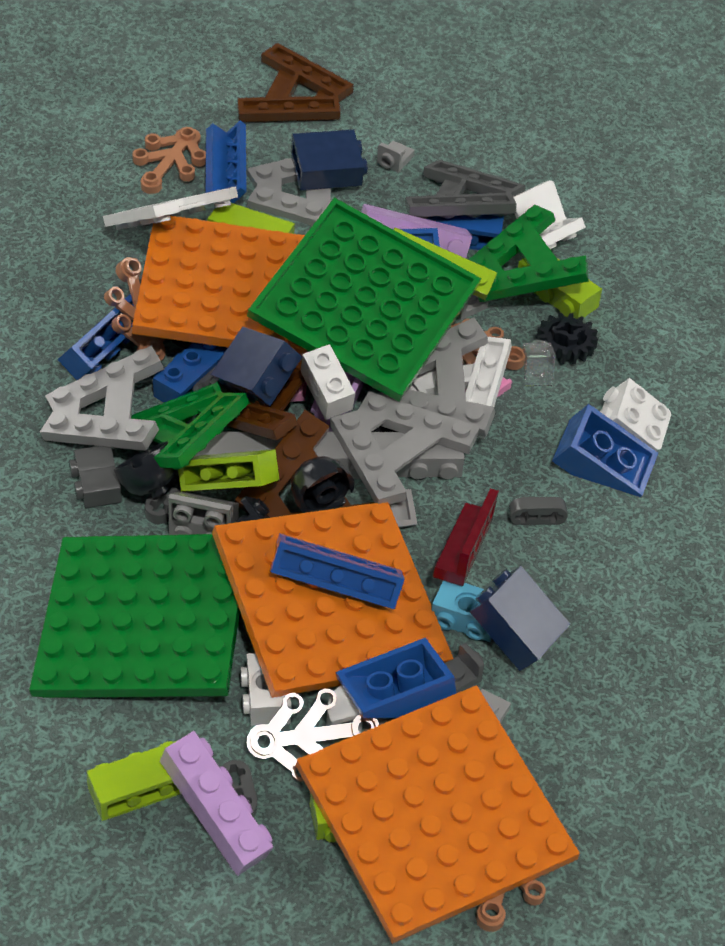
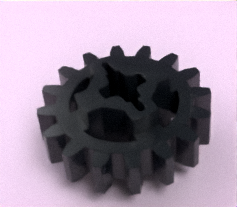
M560 312L558 313V318L549 315L547 321H541L536 337L538 339L537 347L542 348L543 355L550 353V360L561 359V364H565L566 360L576 364L577 359L585 362L587 355L593 356L594 350L597 347L598 331L597 329H592V322L584 323L583 316L576 319L573 313L565 317Z

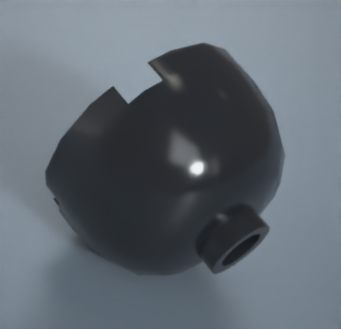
M168 441L150 447L151 450L144 453L140 452L114 469L118 480L127 491L139 496L150 493L155 498L169 490L167 484L175 477L177 470L161 468L154 459V456L168 444Z
M327 456L314 457L303 462L294 473L291 480V495L302 513L336 509L346 503L344 496L348 490L351 493L353 492L355 480L340 461Z

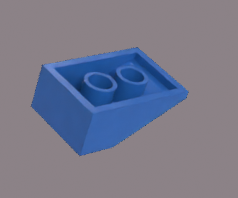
M588 404L569 419L552 462L573 476L641 497L658 452Z
M426 638L336 672L337 679L363 718H398L456 694L454 675Z

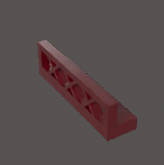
M490 488L482 507L465 503L437 561L433 578L464 586L492 523L499 493L498 490Z

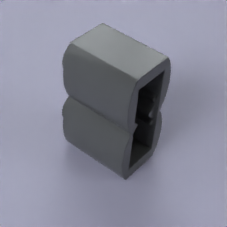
M96 446L74 450V459L69 460L71 477H78V481L74 482L76 499H83L85 508L120 503L121 487L114 472L116 467L111 447Z

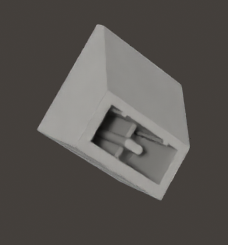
M180 491L170 493L168 498L169 535L212 534L215 525L234 523L239 519V503Z

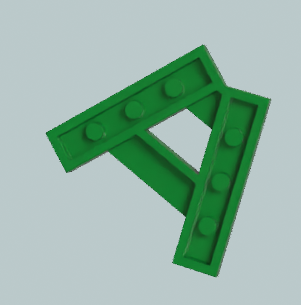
M534 204L468 260L497 272L486 299L478 297L479 302L589 282L586 255L558 260L539 235L556 221L554 213ZM517 253L521 255L528 265L527 267H518L506 271L501 267Z
M218 382L133 414L131 419L156 421L159 431L153 441L157 443L168 441V444L154 456V459L161 468L178 470L186 467L198 452L204 450L216 435L222 433L224 427L240 415V412L249 404L246 393H222ZM199 414V415H198L192 422H190L189 424L185 423V422L189 421V420L192 418V416Z

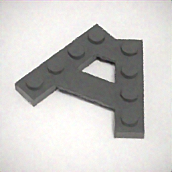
M438 159L424 166V177L434 179V182L442 184L437 194L431 196H405V208L408 215L423 219L428 218V216H440L441 218L448 219L455 217V215H466L475 218L480 217L481 214L503 217L509 213H516L517 203L514 196L524 192L526 185ZM466 190H470V191H473V192H477V194H464V193H465Z

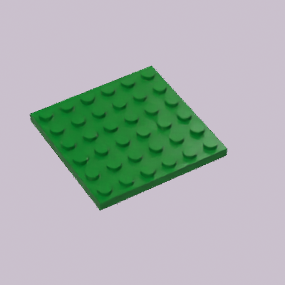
M334 197L250 306L247 317L309 352L330 344L345 372L400 402L479 286L482 278Z
M213 535L63 537L29 691L31 696L43 698L228 696L240 609Z

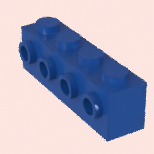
M130 293L125 300L134 306ZM116 307L57 359L76 380H79L85 374H92L102 367L99 362L103 358L109 361L120 351L117 345L121 341L125 345L130 341L123 334L116 333L112 328V320L118 315L124 314ZM119 320V324L124 327L123 322Z
M192 342L181 354H177L164 370L154 375L152 381L153 396L164 403L193 392V386L218 364L228 347Z

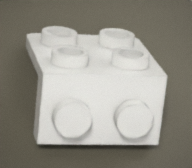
M545 181L514 196L517 203L516 213H514L516 219L534 204L554 213L556 221L539 234L550 249L557 246V241L572 239L577 236V231L585 228L582 217L566 219L553 181Z
M630 378L616 388L614 386L611 387L603 397L605 402L600 412L655 451L660 450L671 417L670 410Z

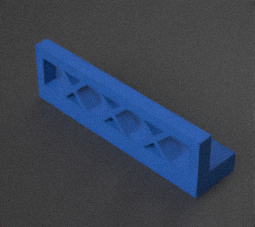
M240 120L228 132H225L212 123L206 129L205 193L237 186L238 197L230 199L231 203H235L246 193V124Z
M279 533L276 542L277 550L270 568L271 573L395 609L405 580L402 570Z

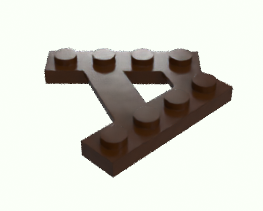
M276 43L261 54V62L279 71L266 97L237 98L239 121L241 120L242 122L340 120L339 102L353 93L354 84ZM298 83L317 92L316 96L292 97Z
M302 359L271 406L257 401L255 403L249 402L240 412V415L226 426L274 440L285 437L291 429L298 425L295 414L285 412L284 409L305 381L301 373Z
M304 410L297 419L298 425L291 429L275 448L280 480L263 486L244 487L235 499V502L239 503V508L248 513L240 501L245 496L261 499L269 508L270 513L268 516L270 518L302 513H290L279 495L303 462L318 457L314 449L329 431V425L307 410ZM346 499V503H345L342 507H340V508L350 507V506H357V505L372 504V503H375V502H369V503H362V504H354V505H351V504L349 503V501Z

